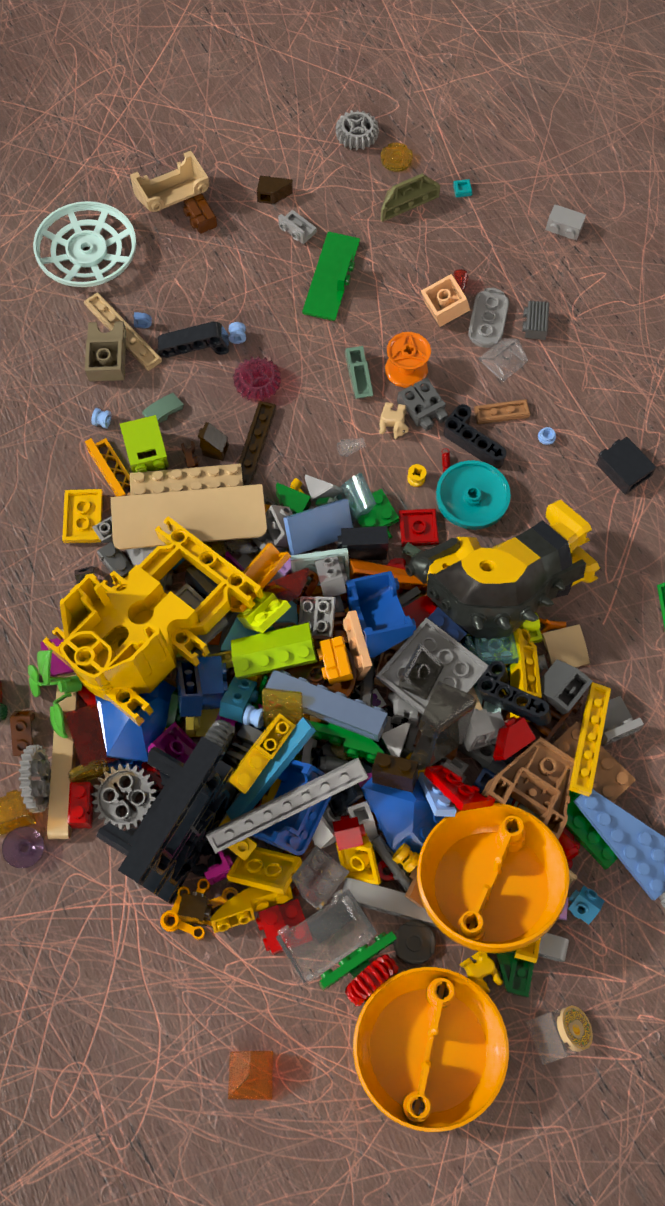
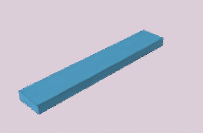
M302 717L247 793H241L229 807L226 813L230 820L251 811L316 732L307 719Z

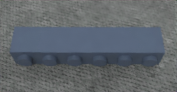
M273 670L264 689L267 699L379 742L388 721L387 713L380 707L374 706L372 708L367 706L362 700H351L341 692L333 693L328 691V688L323 685L315 686L310 684L308 680L301 677L298 679L294 678L290 673L280 670V672Z

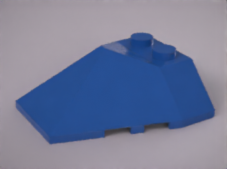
M162 680L151 693L138 694L150 704L154 711L150 716L141 706H137L132 711L144 719L140 726L110 701L95 695L107 757L148 762V746L163 733L166 727L171 695L176 687ZM130 697L125 698L122 703L128 702Z
M372 777L361 787L370 810L374 812L379 823L377 824L379 830H382L387 841L386 844L393 853L403 843H406L412 852L420 853L429 833L445 818L444 816H434L418 779L413 793L372 783Z

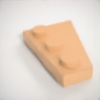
M356 610L349 611L343 620V626L347 632L350 653L353 656L357 669V681L364 680L371 669L372 662Z

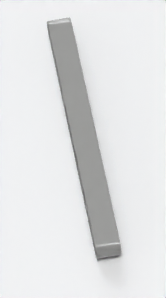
M345 878L340 900L404 919L419 921L438 928L428 916L425 908L418 907L406 898V893L352 878ZM546 933L540 940L538 956L558 962H565L569 940Z

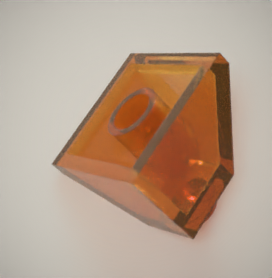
M273 1051L230 1052L228 1099L273 1100Z

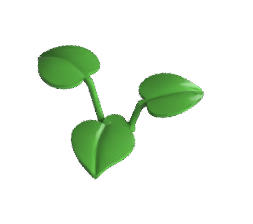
M42 650L37 653L38 670L34 665L28 666L29 686L34 697L40 696V686L58 685L59 691L61 693L64 692V695L53 702V706L50 707V721L57 735L62 738H69L65 732L62 708L58 703L67 697H71L72 692L81 691L82 682L77 675L50 677L53 650ZM39 673L42 675L43 682L39 681Z

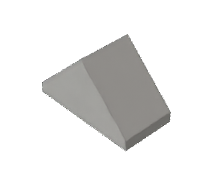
M305 475V481L312 501L316 502L318 498L325 497L334 498L344 490L334 484Z

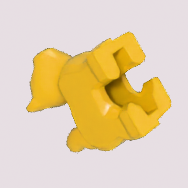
M478 951L471 956L477 960L476 963H473L469 957L459 964L465 969L468 978L480 986L486 993H490V989L483 980L484 977L492 975L493 981L497 985L501 986L503 984L494 961L485 952Z

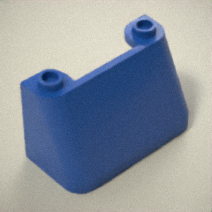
M391 571L346 580L349 611L356 610L370 658L378 656L411 637L416 630L415 620L411 619L409 615L405 616L397 597L399 582L397 578L393 577Z
M292 760L278 777L282 782L274 799L325 773L311 764ZM331 797L252 836L298 856L302 855L307 850Z

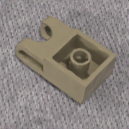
M116 321L113 329L107 333L100 332L97 322H89L85 357V372L89 381L125 380L126 327L124 321Z

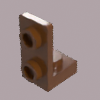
M35 710L14 711L10 716L13 756H21V754H24L26 746L33 745L31 723L35 719Z

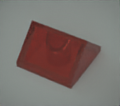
M307 567L273 580L262 591L272 592L277 599L290 602L301 595L310 570Z

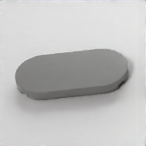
M486 288L475 297L468 335L470 340L479 347H494L502 339L509 299L501 290Z

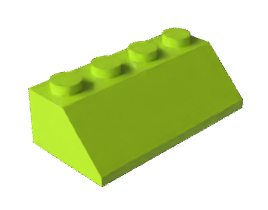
M309 623L231 640L232 662L235 677L239 680L271 673L273 670L280 671L318 662Z

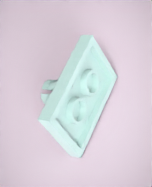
M342 548L292 555L290 560L295 585L304 572L312 570L317 573L315 561L335 556L338 557L339 563L343 562L347 579L350 580L348 549ZM309 576L307 577L306 585L311 583V577Z

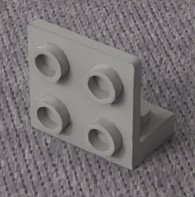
M621 696L613 698L608 702L601 740L603 746L638 732L644 725L641 718L633 720Z

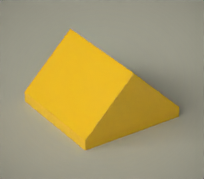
M367 833L366 836L362 837L364 844L362 846L339 851L336 842L344 879L352 878L377 885L381 883L373 846Z

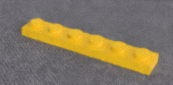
M594 682L590 684L569 787L570 791L588 797L592 794L611 688Z

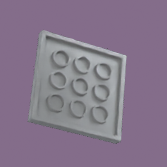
M425 618L414 631V634L407 639L376 675V678L437 727H440L482 677L488 665L428 618Z

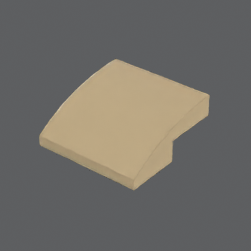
M580 624L542 634L548 653L546 657L550 667L557 659L576 668L590 664Z

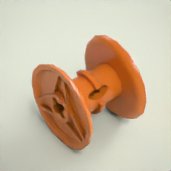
M402 332L395 335L387 345V356L389 359L385 365V373L390 382L396 386L408 388L427 377L428 365L426 362L431 355V347L427 339L418 333Z

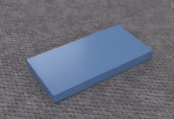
M348 499L335 501L283 518L290 555H297L336 542L337 536L341 535V528H353Z

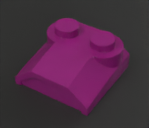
M174 722L148 746V753L155 746L185 764L195 749L196 744Z

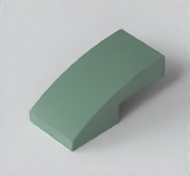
M171 393L143 410L142 414L145 417L156 415L158 423L167 420L168 415L182 410L184 404L174 393Z

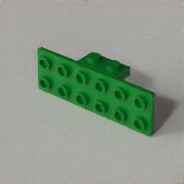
M327 232L302 314L336 321L346 285L349 286L350 272L354 270V259L360 238Z

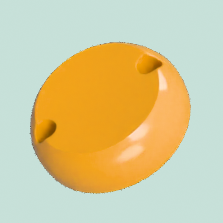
M494 803L491 807L466 811L458 809L455 817L443 818L432 829L423 843L419 855L417 883L419 894L428 916L443 934L454 942L475 951L506 953L533 944L552 928L559 918L568 896L569 868L561 844L541 820L520 808Z
M421 967L401 972L389 978L371 994L364 1004L355 1026L353 1058L357 1076L363 1090L371 1102L384 1115L401 1126L412 1130L443 1132L466 1125L480 1116L492 1104L505 1080L509 1060V1042L500 1012L489 995L469 978L448 969ZM446 987L448 990L447 997L443 998L444 989ZM415 1101V1106H414V1111H413L412 1104H413V1102ZM422 1101L424 1104V1110L422 1113L419 1114L420 1104Z

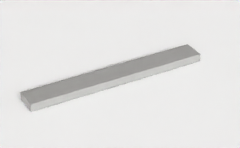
M356 758L206 832V837L214 852L217 853L367 779L368 775L359 758Z

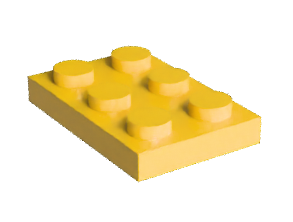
M102 489L65 490L63 543L101 542L92 527L102 522Z
M256 847L246 860L238 856L226 876L228 881L285 895L302 864L301 857Z

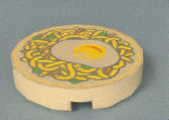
M573 1005L561 1009L560 1016L557 1017V1028L563 1042L568 1043L571 1046L568 1048L572 1051L580 1052L588 1049L592 1044L593 1033L585 1013Z

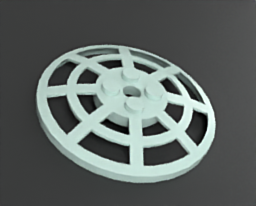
M90 201L68 204L52 212L38 227L33 242L34 254L42 271L54 281L72 287H92L113 280L129 266L135 255L137 245L133 225L122 212L107 204ZM93 210L100 211L101 214L98 220L86 219L77 221L74 212ZM108 214L120 220L127 229L118 234L113 227L105 223ZM68 215L71 223L63 227L56 235L47 230L56 220ZM91 225L95 226L94 231H82L80 226ZM102 228L107 230L113 237L105 240L100 234ZM74 229L75 233L68 240L61 238L65 233ZM130 235L132 243L131 253L129 257L120 256L122 252L121 240ZM43 236L52 240L50 248L51 257L41 258L40 244ZM116 243V254H108L107 247ZM57 244L65 246L66 254L56 256ZM84 247H90L87 251L82 250ZM70 260L74 266L71 270H68L60 262ZM103 260L111 261L108 266L101 270L97 265ZM117 262L124 263L118 270L103 277L102 274L109 271ZM54 263L59 270L67 275L63 279L49 272L44 264ZM81 267H91L93 273L83 274L78 273ZM74 277H77V278H91V277H96V279H97V280H94V281H87V282H75V281H71Z

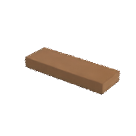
M527 399L474 406L477 425L530 417Z

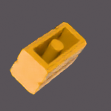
M343 636L320 641V648L317 649L319 660L324 661L325 667L321 668L324 680L328 679L329 684L332 685L354 679Z

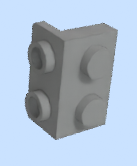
M291 210L286 216L282 214L278 216L281 230L286 231L294 240L305 244L317 233V228L294 210Z

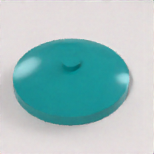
M474 460L462 461L450 466L441 475L436 489L437 505L443 516L454 525L472 530L484 529L500 521L508 509L511 498L510 487L504 475L492 465Z

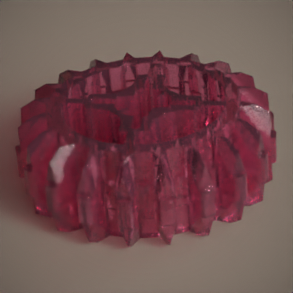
M251 356L249 361L244 359V363L239 362L238 368H235L233 375L236 391L241 393L242 398L247 396L248 401L251 398H254L255 402L257 399L264 401V397L270 399L271 394L275 395L276 390H279L281 373L278 370L277 364L273 365L272 360L267 362L266 357L262 360L259 356L257 359Z

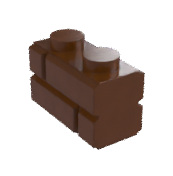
M202 193L184 200L185 207H183V212L186 217H190L193 229L196 228L202 234L217 227L216 216Z

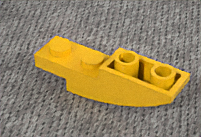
M279 713L238 764V768L228 782L243 794H246L296 725Z
M249 887L225 902L210 918L214 933L227 931L229 928L240 924H247L255 920L254 912L262 911L268 907L283 904L293 899L291 887H288L285 895L255 887Z

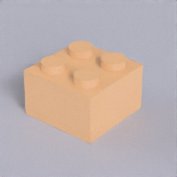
M452 274L421 290L424 302L439 327L470 311L468 300Z

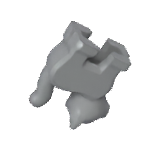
M390 692L388 699L393 704L394 714L391 723L399 725L402 718H407V723L410 724V727L415 728L418 724L420 712L396 693Z

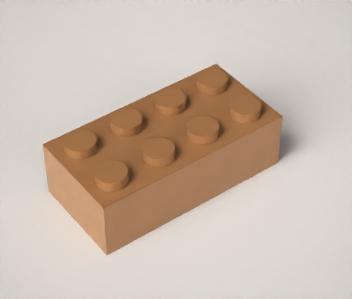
M578 722L574 723L552 745L575 759L581 725ZM600 745L592 789L611 802H614L636 779Z

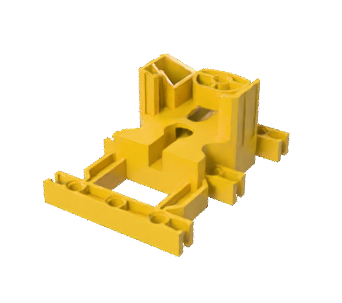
M169 516L164 520V523L170 531L173 530L171 534L162 531L160 526L155 529L158 538L166 545L157 546L139 565L136 564L129 571V582L113 570L110 573L113 580L112 583L115 586L119 584L114 590L107 585L108 581L103 580L100 583L94 574H87L79 584H76L70 590V593L64 599L60 600L63 631L56 627L52 634L56 635L60 641L63 640V642L56 647L49 638L46 637L43 640L49 650H53L52 653L76 673L80 681L90 692L104 700L110 701L138 726L144 722V719L140 718L137 713L134 714L132 712L137 706H141L149 716L154 712L150 704L138 694L151 693L176 667L177 653L197 667L200 663L197 658L198 654L196 652L190 653L193 647L201 650L203 657L210 653L207 645L197 635H207L231 609L230 598L234 596L251 610L255 602L250 595H246V592L248 590L252 591L259 599L264 596L260 585ZM182 558L186 559L218 584L195 610L171 591L166 594L159 582ZM182 639H187L184 643H179ZM130 697L128 702L122 703L125 698Z

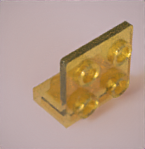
M270 688L262 690L264 727H268L279 713L294 725H297L302 717L310 721V715L303 714L301 692Z

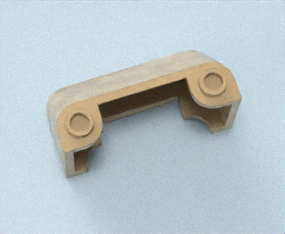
M192 151L183 153L185 159L182 163L177 162L178 169L149 180L147 175L143 178L138 172L130 175L136 198L149 211L157 212L204 193L208 189L209 178Z

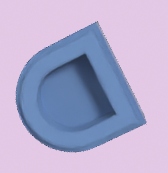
M134 312L135 328L145 329L151 326L152 317L150 315Z

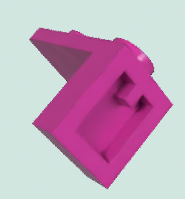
M223 850L218 852L223 863L212 865L204 873L210 885L225 879L233 865L229 854L225 856Z

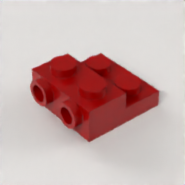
M298 899L258 912L259 918H256L259 931L264 930L266 938L263 939L266 951L271 950L272 955L312 941V936Z

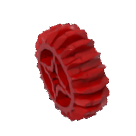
M388 954L378 957L346 987L345 993L347 998L355 1006L365 1003L379 986L397 974L399 968Z

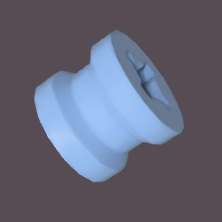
M234 322L229 325L230 342L240 344L246 341L245 324Z
M95 408L91 419L92 425H101L107 429L111 422V411H101L100 408Z
M248 705L244 712L243 724H252L256 728H262L266 719V709H255L254 706Z

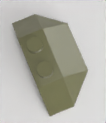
M422 173L394 185L387 191L381 208V221H386L438 198L440 184Z

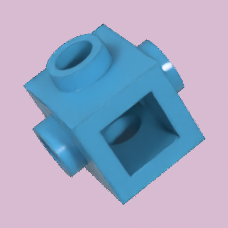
M583 886L580 891L575 890L570 896L569 900L571 903L568 910L576 918L582 919L589 925L600 912L605 901L594 890Z

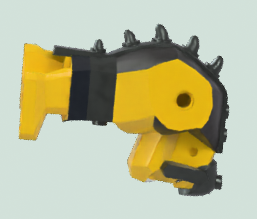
M557 500L549 504L546 509V519L550 525L542 520L520 535L492 548H481L476 537L450 538L429 550L423 549L411 558L409 565L405 566V571L408 576L414 575L423 584H427V596L468 634L476 638L509 637L526 620L531 622L538 620L539 618L534 612L543 605L546 607L554 605L551 599L568 595L573 585L581 581L591 583L597 580L598 577L594 575L600 567L594 558L579 547L590 541L588 537L586 538L587 533L592 531L590 524L562 500Z

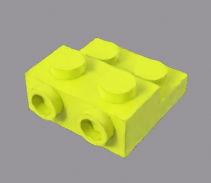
M263 591L264 596L261 599L258 597L254 599L255 605L251 610L247 607L244 612H240L236 616L246 629L264 633L291 608L288 601L277 599L272 592Z

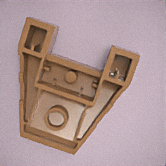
M540 737L489 780L481 794L486 798L490 795L496 799L494 803L506 804L510 796L539 815L538 819L559 839L568 819L569 787L575 759Z

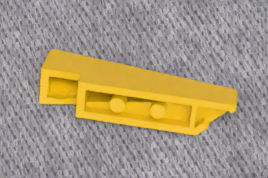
M518 628L510 636V686L541 699L537 646L532 641L528 643L522 636V630ZM510 713V718L513 716H515L516 718H521L513 713Z

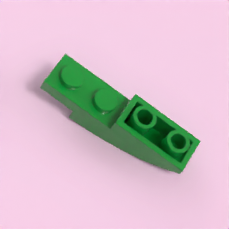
M309 721L316 730L311 737L312 739L329 740L334 745L344 744V753H347L349 757L366 758L368 762L374 763L377 752L384 753L372 739L331 723L324 725Z

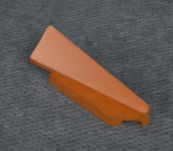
M354 558L349 560L350 579L391 571L393 577L398 579L399 589L412 590L417 586L419 590L427 591V584H423L414 575L408 576L404 569Z

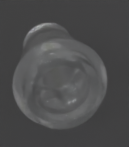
M362 437L342 439L341 442L337 443L339 454L345 457L366 446Z

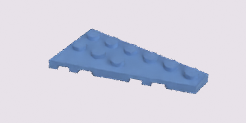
M592 789V794L589 797L581 794L573 802L649 898L656 900L665 891V837Z

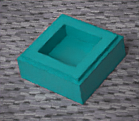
M470 179L453 181L456 198L472 196Z

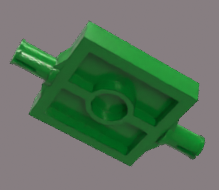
M363 486L358 487L356 491L361 498L349 505L360 527L387 526L388 540L392 539L388 528L398 522L399 517L385 493L380 489L372 494H367Z

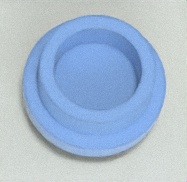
M545 427L538 433V440L544 445H550L556 439V433L550 427Z

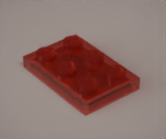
M97 703L65 713L82 772L121 760L107 757Z

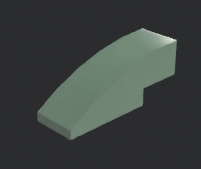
M363 346L346 348V363L355 399L372 397L373 391Z

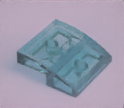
M358 473L340 486V488H343V492L334 497L336 501L348 499L352 525L361 515L368 514L376 505L362 473Z

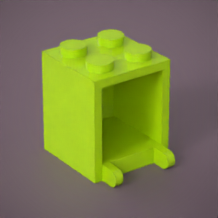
M156 415L120 423L132 473L166 470L169 467ZM156 450V456L138 459L137 454Z

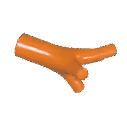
M539 618L540 623L545 625V628L540 631L541 634L551 629H562L567 626L566 622Z

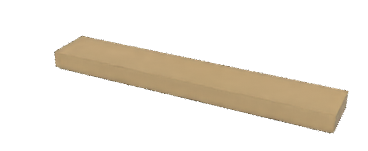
M98 292L84 301L85 306L109 331L113 329L116 321H124L126 327V349L147 371L162 362L161 357Z

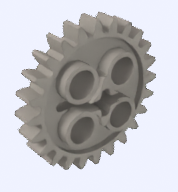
M40 745L26 746L24 754H21V769H19L21 773L19 777L21 785L19 788L22 789L21 797H24L23 804H26V809H29V812L32 813L45 811V808H48L50 795V761L48 762V755H45L46 750ZM31 777H40V780L33 781Z
M127 763L126 768L119 764L118 770L112 766L111 773L104 771V779L98 777L101 784L94 785L98 792L92 793L93 796L97 797V800L92 801V804L98 805L94 812H101L98 819H105L104 825L110 822L121 830H124L125 825L127 830L132 829V824L136 828L139 827V821L142 822L156 799L154 794L159 792L152 789L156 782H149L152 775L145 776V769L139 771V766L137 765L132 769V765ZM129 777L131 784L129 787L124 788L123 782ZM114 783H117L123 793L128 794L126 797L136 807L137 810L135 812L129 802L123 800L124 796L115 788ZM114 791V799L108 801V793ZM142 793L143 801L137 804L135 798L137 794ZM126 806L127 814L121 817L120 809Z

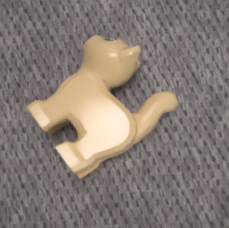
M386 402L380 417L379 433L384 434L386 427H394V438L397 439V437L408 433L409 427L405 424L406 405L399 404L397 411H393L391 408L394 404Z

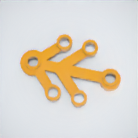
M202 878L198 881L196 892L204 894L210 889V883L207 879ZM202 882L208 884L205 889L200 888ZM180 887L172 909L164 912L161 916V926L168 932L180 929L191 934L194 939L201 940L205 936L204 929L201 926L194 927L181 921L178 916L182 898L180 896L181 891L187 890L188 894L191 895L188 887ZM234 887L225 888L221 896L209 900L212 908L223 905L228 901V894L237 895L238 891ZM169 918H175L173 925L167 923ZM208 921L207 925L212 927L211 921ZM198 929L202 930L200 937L195 936V931Z

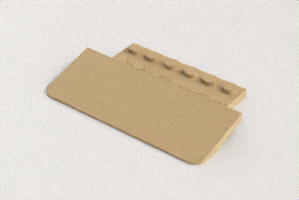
M241 464L130 473V495L111 497L113 544L120 550L166 545L158 538L155 529L160 526L162 531L171 534L173 530L170 531L164 523L168 516L202 542L258 538L264 536L267 532L262 484L243 486Z

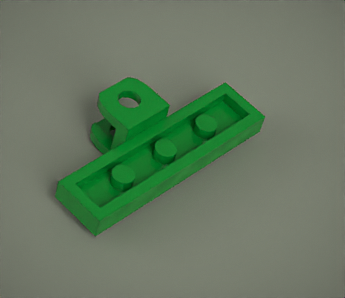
M391 931L388 934L385 932L381 933L374 939L376 941L371 946L365 944L338 963L340 965L339 968L334 971L330 968L320 975L322 979L319 981V985L322 990H326L349 973L353 979L370 965L369 959L396 941L397 938Z

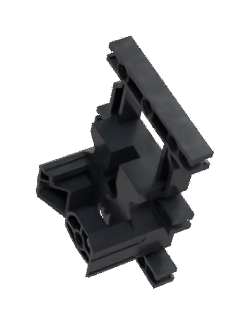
M203 736L185 764L155 746L151 748L148 755V764L159 770L162 780L161 784L164 786L162 791L156 797L137 829L132 827V829L123 831L109 822L101 827L96 835L104 843L126 856L118 869L119 872L169 904L172 903L178 889L183 885L191 872L194 862L196 864L203 853L202 851L209 844L206 832L219 827L220 822L226 815V811L240 792L228 782L234 770L230 765L221 761L225 753L223 748Z

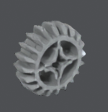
M358 109L356 112L352 110L350 113L345 112L344 116L341 115L336 123L335 132L337 140L340 141V144H344L345 148L349 146L350 150L352 148H356V150L359 148L364 150L365 147L370 148V145H374L378 138V121L370 113L365 114L364 110L362 112H359Z

